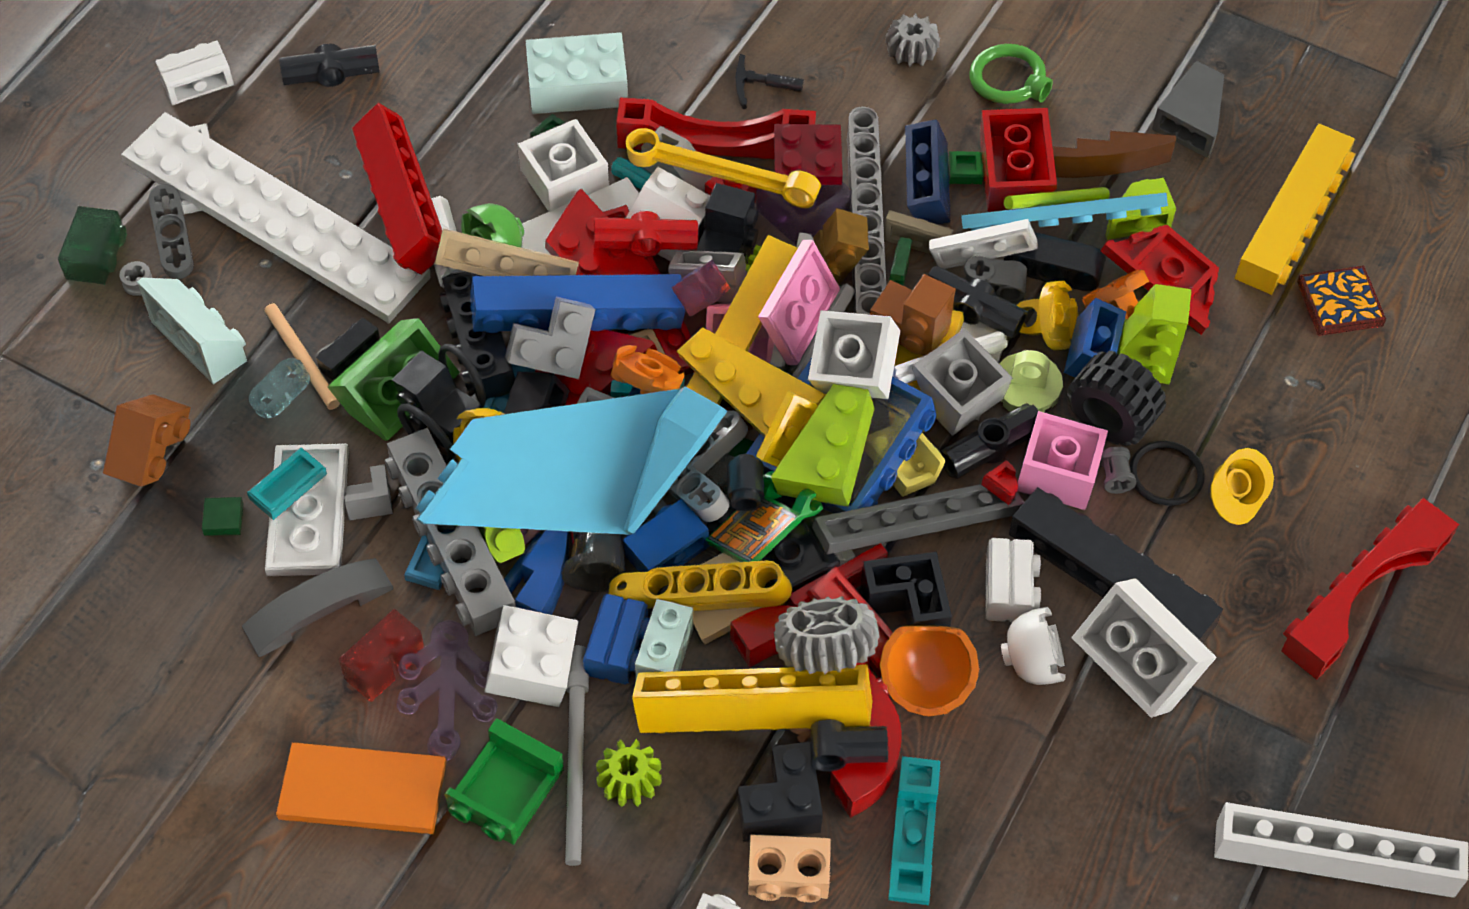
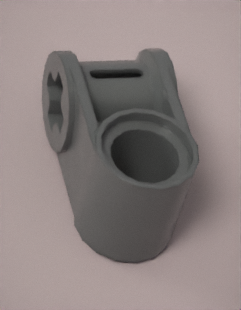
M974 256L966 261L964 266L966 276L963 279L969 282L973 279L986 281L994 288L998 297L1014 305H1018L1021 301L1025 300L1027 268L1021 262L997 260L983 256ZM980 265L979 274H976L977 266Z

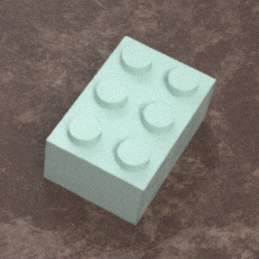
M622 33L526 40L532 114L619 107L620 97L628 98Z

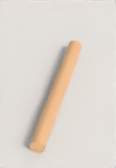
M274 303L266 306L264 312L329 410L337 408L340 402L329 390L328 382L278 306Z

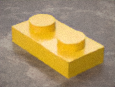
M787 391L756 457L778 467L819 405Z

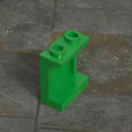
M496 718L488 729L489 742L455 790L451 787L447 789L445 798L448 811L454 818L463 823L471 821L482 827V832L494 841L501 842L503 839L514 845L563 773L562 753Z

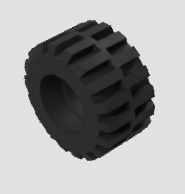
M1102 351L1094 355L1067 389L1069 392L1067 400L1071 403L1069 406L1072 412L1076 414V418L1080 423L1108 430L1106 440L1116 445H1119V443L1123 446L1137 444L1166 407V401L1164 400L1166 398L1165 392L1160 388L1161 384L1153 377V374L1137 360H1133L1122 353L1119 355L1115 351H1108L1107 353Z

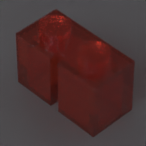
M393 609L339 658L344 679L372 702L396 680L391 659L388 657L389 654L392 653L395 668L402 674L426 651L421 631L396 609Z

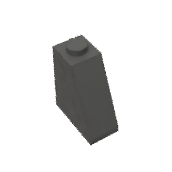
M1196 60L1157 107L1152 129L1163 135H1175L1176 142L1209 158L1212 154L1218 132L1224 74Z

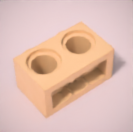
M751 835L748 895H756L758 899L766 901L777 900L780 897H796L797 900L808 903L817 902L820 898L828 899L831 838ZM770 864L776 866L779 871L773 875H766L759 868ZM811 866L817 869L819 873L816 876L807 877L801 874L799 870L803 867Z

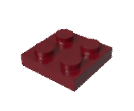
M774 124V172L789 176L793 171H804L816 177L821 185H842L841 125Z

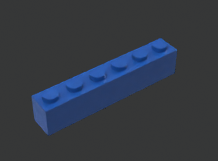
M681 274L473 276L470 295L474 332L486 331L495 333L498 331H511L513 323L548 330L556 297L590 304L595 308L591 326L593 331L626 329L630 331L638 329H678L682 327L686 310Z

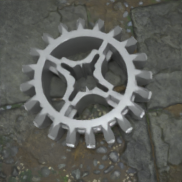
M827 596L822 600L813 598L808 603L799 602L798 607L788 608L787 613L780 615L779 621L775 624L774 637L779 659L784 660L786 666H794L795 671L806 669L809 674H813L816 671H822L826 674L828 671L834 670L840 673L843 668L853 669L856 663L867 662V657L875 654V647L878 646L879 630L874 611L869 610L867 604H858L856 599L846 601L842 596L837 599H830Z

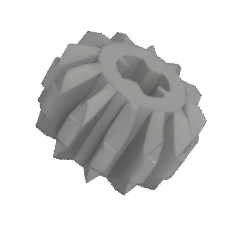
M916 13L912 18L903 14L900 20H893L890 29L886 33L889 56L896 57L897 64L904 61L907 62L909 67L913 63L923 66L926 60H933L940 44L937 24L930 23L928 17L918 18Z

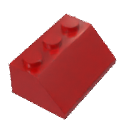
M1048 108L982 110L980 144L987 212L1008 210L1004 206V199L1007 196L1046 193L1056 190L1057 179Z

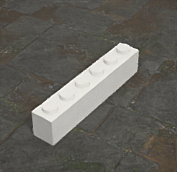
M1227 802L1216 823L1214 858L1453 898L1468 880V842Z

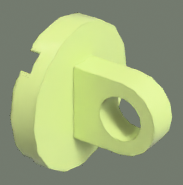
M1026 350L1009 355L999 363L1013 378L1004 399L1001 400L1003 407L1011 412L1028 403L1029 405L1034 404L1040 412H1045L1046 409H1049L1051 406L1053 408L1058 403L1063 388L1062 374L1056 364L1049 360L1046 355L1041 352Z

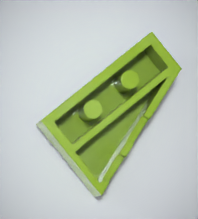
M1155 284L1134 307V313L1124 320L1117 354H1125L1129 358L1140 362L1143 367L1153 374V377L1159 383L1170 384L1188 326L1191 289Z
M837 384L831 386L771 476L778 495L797 498L802 490L810 489L816 493V497L812 501L817 500L823 503L849 507L874 412V405L868 389Z

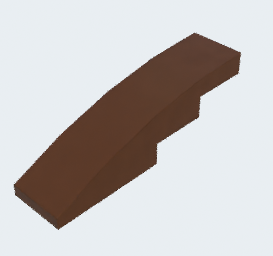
M1110 131L1108 140L1077 138L1075 148L1053 146L1056 177L1109 176L1139 171L1171 161L1176 136Z

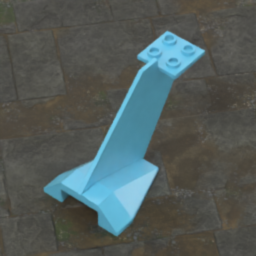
M685 386L675 390L472 419L450 448L452 452L462 459L458 463L454 460L448 463L437 478L443 484L435 494L429 490L415 509L420 512L416 520L421 524L633 535L706 442L727 413V410Z

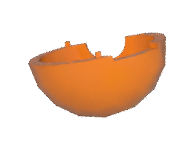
M926 625L899 627L884 645L880 661L882 680L887 685L892 699L907 711L928 717L947 714L963 704L976 687L979 673L978 657L974 645L963 630L955 627Z

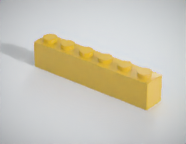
M1318 123L1244 252L1234 279L1270 295L1273 294L1278 283L1285 285L1293 268L1289 265L1291 260L1297 262L1306 245L1302 242L1303 238L1310 239L1318 224V220L1315 219L1316 215H1324L1331 200L1327 195L1329 192L1336 193L1343 179V175L1340 174L1341 170L1347 172L1356 154L1351 152L1355 138Z
M856 665L853 669L846 667L841 669L840 673L834 670L828 671L826 674L822 671L809 674L806 669L795 671L794 667L641 672L637 675L632 696L640 733L810 729L811 725L815 722L827 719L840 721L845 727L870 726L872 695L867 665Z

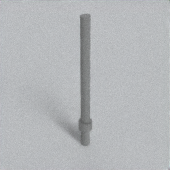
M575 645L573 648L566 691L569 693L565 864L569 866L581 864L584 705L585 693L589 690V675L585 672L583 664L586 648L581 645Z

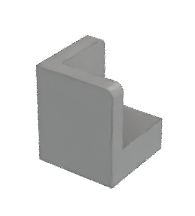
M385 465L370 467L372 482L351 485L345 488L346 496L344 499L349 521L393 514Z

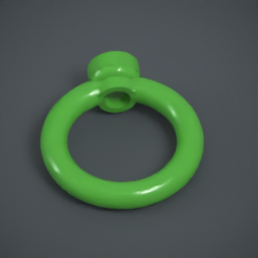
M1000 44L987 48L973 60L969 71L970 82L975 91L985 99L1001 104L1018 103L1029 98L1042 103L1048 97L1053 84V80L1046 77L1045 65L1039 55L1031 49L1017 44ZM1016 57L1026 61L1032 67L1033 74L1028 77L1023 88L1013 91H1002L986 84L982 77V70L987 63L996 58Z

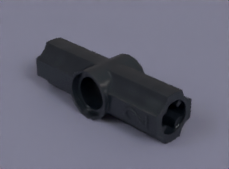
M323 44L317 47L312 54L279 58L284 85L318 81L323 86L334 87L343 83L346 77L380 73L376 45L341 50L338 45Z
M934 266L929 272L928 276L956 288L953 310L963 312V322L970 325L981 322L997 331L1003 332L1004 335L1010 338L1018 335L1027 318L1028 311L998 297L994 288L989 283L981 279H973L969 282L939 266Z
M1026 403L999 419L988 418L983 420L977 431L940 450L941 455L945 459L943 468L950 477L953 476L958 479L985 463L994 464L1000 462L1005 457L1006 451L1031 438L1039 410L1034 404L1029 405Z

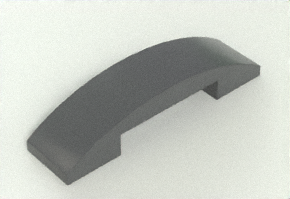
M376 558L353 562L329 570L290 589L260 609L242 625V628L260 658L293 641L291 633L356 600L362 606L393 590V585Z

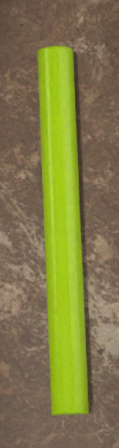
M1101 187L1013 195L1005 197L1004 206L1010 210L1104 200L1109 198L1110 192L1108 188Z

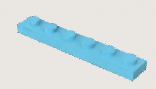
M1167 193L961 216L963 229L971 228V231L1025 219L1038 221L1039 227L1059 225L1058 218L1072 217V223L1092 222L1093 214L1106 213L1107 220L1127 218V211L1140 209L1141 216L1161 214V207L1168 206Z

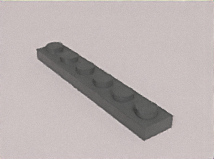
M979 484L815 517L812 529L826 554H832L1013 516L1024 504V501L1017 492L1013 502L1008 505Z

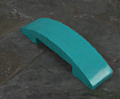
M902 756L888 895V900L929 905L941 761Z

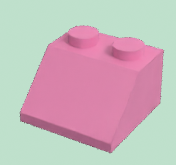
M1038 411L1019 476L1017 491L1031 495L1039 487L1046 493L1056 495L1065 505L1086 510L1095 483L1108 430Z

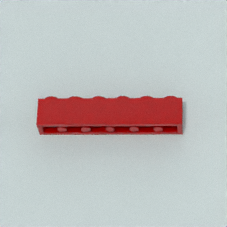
M378 102L352 127L356 139V147L360 151L364 163L363 168L371 184L370 189L375 195L379 207L378 213L383 219L386 228L385 234L390 240L394 252V260L402 268H409L422 275L436 261L443 230L402 116Z

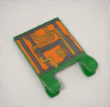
M769 471L764 475V499L761 501V506L752 511L736 510L705 540L710 546L739 562L760 561L803 519L819 514L823 505L817 500L811 501L816 497V493L810 489H804L798 494L792 509L773 500L783 495H778L771 479L774 471Z

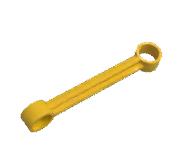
M636 129L626 139L628 158L635 166L649 167L657 162L781 194L788 203L799 208L812 207L821 188L819 180L807 172L793 171L787 176L659 142L658 135L651 129ZM641 143L654 145L650 151L644 153L633 150L635 146Z

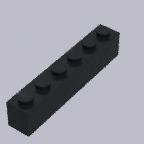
M1037 487L1012 517L1009 530L1011 537L1019 540H1031L1035 553L1104 598L1115 583L1137 579L1202 644L1216 628L1223 608L1217 605L1214 599L1208 595L1200 594L1188 586L1178 575L1168 573L1156 565L1149 556L1138 553L1125 545L1117 535L1107 533L1093 524L1092 520L1086 515L1077 513L1064 505L1056 495L1046 493Z

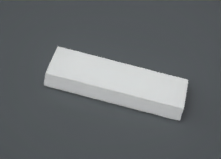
M1028 219L929 240V250L937 266L943 269L965 265L966 261L974 256L993 259L1038 249L1037 238Z

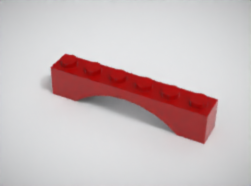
M620 97L616 121L618 148L627 149L626 139L636 129L647 128L655 132L662 126L687 139L697 152L703 154L774 159V124H816V111L782 109L771 115L753 120L717 122L680 114L654 100ZM644 143L638 144L633 149L642 150L641 147Z
M1422 498L1414 508L1407 505L1396 518L1395 522L1397 525L1392 530L1388 527L1384 528L1373 542L1375 547L1370 552L1364 549L1351 564V567L1354 569L1348 575L1341 572L1329 586L1331 592L1325 598L1321 594L1318 595L1307 608L1306 612L1308 615L1302 621L1298 617L1292 621L1283 634L1287 639L1281 652L1317 680L1340 657L1349 639V614L1351 604L1357 595L1374 580L1392 571L1411 566L1428 565L1450 543L1460 524L1425 498Z

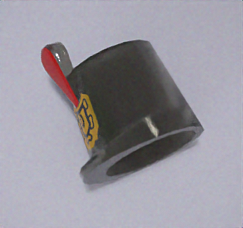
M569 531L573 549L571 558L562 567V579L566 584L576 589L590 592L609 591L611 581L616 576L626 573L622 534Z

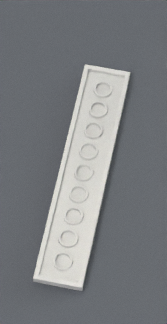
M166 112L121 154L123 163L158 184L174 186L178 190L180 197L193 203L194 206L387 323H390L431 278L429 269L420 275L409 268H402L394 260V252L391 246Z

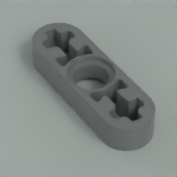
M160 184L155 186L149 193V204L160 261L164 272L169 277L182 279L187 277L194 268L182 201L178 190L174 186ZM163 196H168L170 199L169 208L171 214L165 215L161 204ZM169 224H175L181 228V231L177 237L169 239L162 236L163 228ZM174 248L178 249L180 258L183 260L181 261V267L175 268L173 265L174 258L171 249Z

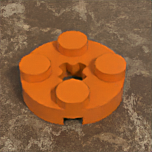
M633 345L623 346L617 350L611 372L612 378L616 381L628 383L639 388L641 394L680 389L684 373L679 374L681 366L669 356L650 348L647 349L646 354L635 352L637 346Z

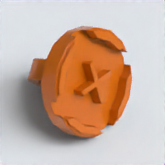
M1136 270L1113 280L1112 283L1103 288H1097L1083 296L1082 301L1085 307H1087L1095 298L1126 311L1125 319H1128L1134 313V307L1138 304L1133 291L1149 282L1144 270Z

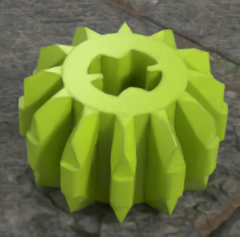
M637 739L634 740L631 747H625V743L619 740L617 743L618 750L615 751L606 747L604 750L605 759L598 760L596 764L597 772L600 773L596 777L597 785L599 788H605L604 796L607 800L618 796V804L623 807L627 799H633V803L638 807L641 804V795L652 799L655 794L653 787L660 786L662 776L658 772L661 770V761L659 758H653L654 751L651 746L640 750V742ZM631 771L636 772L634 775H630Z

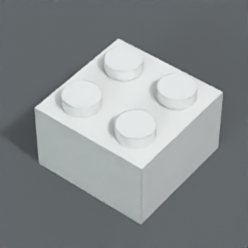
M577 119L517 144L520 170L549 212L570 203L576 192L581 188L588 195L609 186L608 163Z
M821 310L808 380L817 390L823 393H827L833 384L868 389L871 398L888 399L900 329L890 316Z
M503 605L497 625L485 692L559 707L567 688L578 620Z

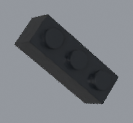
M363 317L358 322L353 323L342 336H338L327 349L322 350L316 357L319 370L334 381L380 340L378 328Z

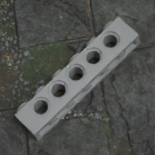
M428 428L387 443L389 458L384 460L387 471L392 480L398 478L401 484L398 491L406 508L412 506L416 514L412 516V520L420 537L426 535L430 543L426 545L433 565L440 564L444 572L441 575L443 586L449 596L455 594L459 604L455 605L461 623L463 626L469 624L475 636L496 628L503 605L515 607V601L478 527L421 524L416 520L420 515V512L415 509L429 490L434 494L443 484L437 478L446 467ZM416 473H425L422 476H413ZM447 529L454 530L452 533L449 534L441 533L442 531ZM461 558L469 559L465 563L455 562L456 560ZM473 588L484 589L482 592L479 593L469 592Z

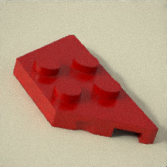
M582 188L576 192L545 239V249L551 255L578 262L576 275H660L644 257L634 254L631 249L594 248V218L608 217Z
M1168 225L1153 228L1150 232L1142 231L1131 234L1128 239L1114 242V240H1109L1104 244L1100 251L1127 274L1141 269L1145 271L1149 282L1143 285L1146 290L1150 291L1155 284L1191 289L1188 325L1200 335L1203 334L1210 323L1208 314L1214 300L1215 291L1213 286L1217 281L1218 266Z
M590 330L579 379L555 374L570 390L565 405L577 404L586 387L606 395L611 392L612 380H615L611 376L613 361L620 347L627 345L637 346L635 352L646 354L648 348L657 351L655 343L649 339L610 330ZM535 369V372L550 373Z

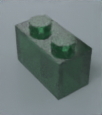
M78 206L58 256V262L66 280L106 284L109 273L115 270L118 249L120 245H124L127 236L126 226L122 224L118 211Z

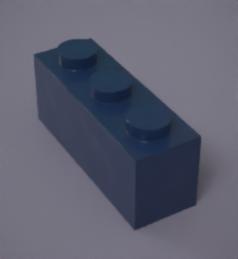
M937 119L906 125L907 207L914 218L924 219L937 225L951 222L948 142Z

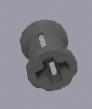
M1110 447L1102 452L1100 465L1104 467L1106 476L1104 488L1109 493H1124L1136 486V477L1131 473L1129 467L1131 455L1128 448Z

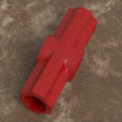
M640 211L635 213L631 219L594 218V248L631 249L638 256L651 257L658 254L661 249L697 250L698 247L697 220L660 219L656 213L651 211Z

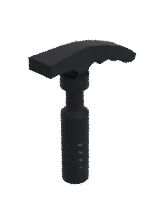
M740 54L735 82L738 101L743 109L747 108V98H745L744 91L745 82L752 84L754 81L761 82L770 87L802 92L804 79L770 73L767 75L756 74V71L753 70L746 71L745 55Z

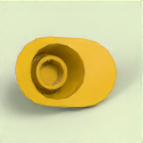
M1250 448L1236 450L1217 468L1211 484V499L1220 517L1228 523L1235 525L1248 523L1256 515L1273 489L1274 475L1272 466L1263 454Z

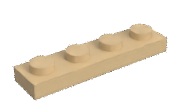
M444 228L435 261L437 265L482 276L576 275L578 268L577 261Z

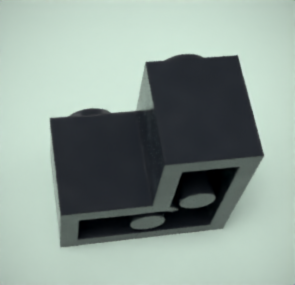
M716 183L705 207V230L696 251L744 253L745 263L747 264L748 248L753 249L755 247L758 237V229H754L759 215V208H755V193Z
M420 351L392 379L398 391L396 395L398 401L401 404L413 405L426 413L444 431L452 445L454 444V428L460 427L462 419H457L459 414L467 410L483 408L480 402L455 387L450 373L444 364L423 351ZM408 412L407 418L416 430L420 431L428 428L435 441L444 447L427 425Z
M937 552L863 561L861 576L863 597L877 614L904 611L907 626L950 627L952 615Z
M810 742L772 746L771 769L774 783L738 787V810L743 842H749L751 835L790 837L821 833L823 812L816 769L811 764Z

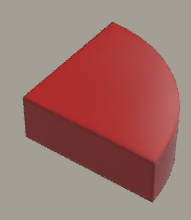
M1005 460L984 475L981 485L1010 505L1018 490V481L1015 476L1016 470Z

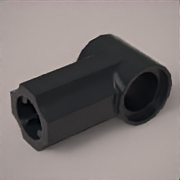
M827 719L817 721L810 727L811 764L817 770L836 771L842 769L846 763L888 762L887 726L845 727L840 721Z

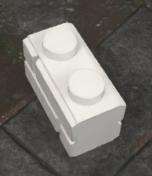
M218 41L208 44L202 43L193 49L177 54H168L164 58L155 61L162 84L172 106L234 85L229 65Z
M991 538L989 540L986 552V619L988 621L1005 622L1009 620L1013 622L1021 614L1040 608L1041 589L1040 587H1034V577H1039L1040 555H1033V542L1031 540L1014 539L1010 541L1003 538Z

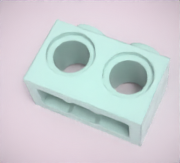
M656 599L635 662L636 679L638 673L680 671L693 632V607Z

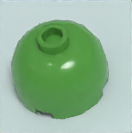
M492 203L482 204L467 209L466 211L469 213L462 215V233L522 248L523 224L519 218L515 217L505 207Z

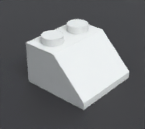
M657 167L644 184L626 218L631 219L635 213L640 211H651L656 213L660 219L697 220L699 235L705 226V207L710 195ZM661 249L658 255L672 261L678 250Z

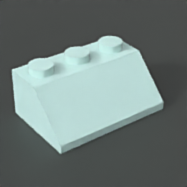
M141 278L137 281L151 322L213 385L247 361L243 349L246 343L241 334L234 328L229 330L218 311L214 308L208 309L204 305L200 294L193 287L188 289L179 279Z

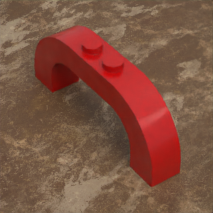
M778 605L763 607L730 621V639L749 668L773 655L779 654L776 651L775 624L779 621L780 615L787 613L788 608L795 606ZM868 659L867 662L856 663V665L868 666L872 695L870 726H887L888 762L846 763L842 769L831 771L830 789L850 818L872 806L887 791L897 770L902 742L901 723L896 708L889 698L888 687L883 683L882 678H875L869 669Z

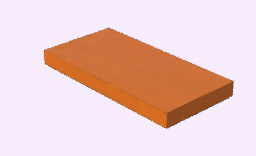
M292 742L276 812L278 820L434 834L447 763L446 758L443 756Z

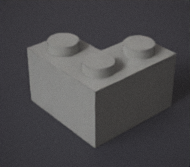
M556 297L548 331L513 323L505 356L506 360L510 364L579 379L596 309L590 304Z

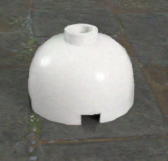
M1048 607L1021 614L1012 622L1008 629L1007 643L1001 644L1005 665H1013L1020 678L1036 685L1053 684L1065 680V674L1058 673L1057 665L1060 667L1065 666L1056 624L1048 626L1045 618L1052 615Z

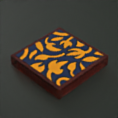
M1364 265L1299 275L1297 283L1318 336L1384 326L1387 319Z

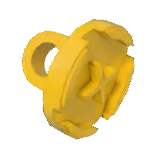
M1065 281L1047 282L1042 288L1039 299L1021 301L1016 305L1026 311L1033 308L1037 313L1036 322L1030 327H1027L1024 322L1020 332L1027 335H1042L1047 346L1052 350L1069 349L1071 345L1070 339H1072L1078 317L1077 302L1075 298H1070L1067 292L1072 291L1071 287Z

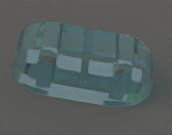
M288 358L281 361L250 392V405L262 418L277 416L307 387L310 380L309 372L303 363L296 358ZM290 373L294 375L297 374V376L294 379H292L291 377L287 378L288 374ZM266 397L268 399H272V401L268 404L266 402H262V400Z

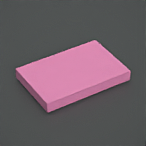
M803 240L758 316L787 365H798L817 331L820 311L829 310L840 290L813 240Z

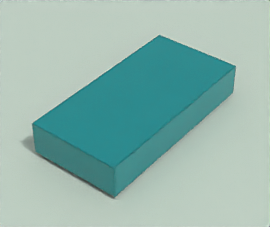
M301 447L247 492L248 498L274 520L327 475L326 467Z

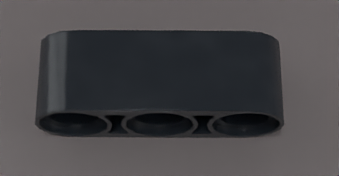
M1034 232L1037 238L1038 249L1004 256V261H1018L1024 264L1027 268V277L1045 282L1065 281L1071 288L1081 291L1097 289L1106 261V255L1096 247Z

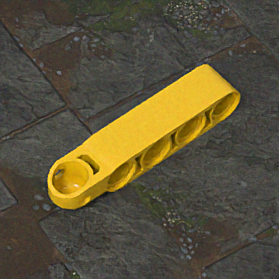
M773 561L658 567L648 572L622 573L616 576L609 585V594L623 597L625 600L633 599L645 602L647 609L654 608L656 599L693 607V611L778 606L785 603L792 592L790 581L779 565ZM777 579L775 585L770 588H764L768 581ZM741 581L736 589L728 590L731 584ZM621 582L627 583L626 588L622 589L618 588V585ZM704 583L700 591L693 593L697 585ZM668 585V588L664 593L657 595L658 591L662 587Z

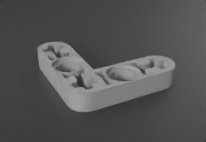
M734 410L727 411L706 442L679 476L682 478L679 481L676 479L668 489L670 494L678 500L682 499L699 518L706 522L718 520L729 508L727 497L704 474L735 447L748 432L747 424L739 413ZM698 486L693 492L689 493L693 488Z

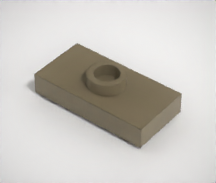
M889 210L885 220L884 240L897 244L900 238L912 239V249L931 254L929 240L953 235V229Z

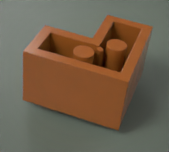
M923 274L913 290L890 280L870 309V315L890 316L900 329L898 344L904 346L913 354L926 356L938 348L950 329L956 288L926 274Z
M154 394L117 405L103 474L140 487L158 481L166 467V460L164 459L166 446L183 441L189 432L190 419L188 417L191 407Z

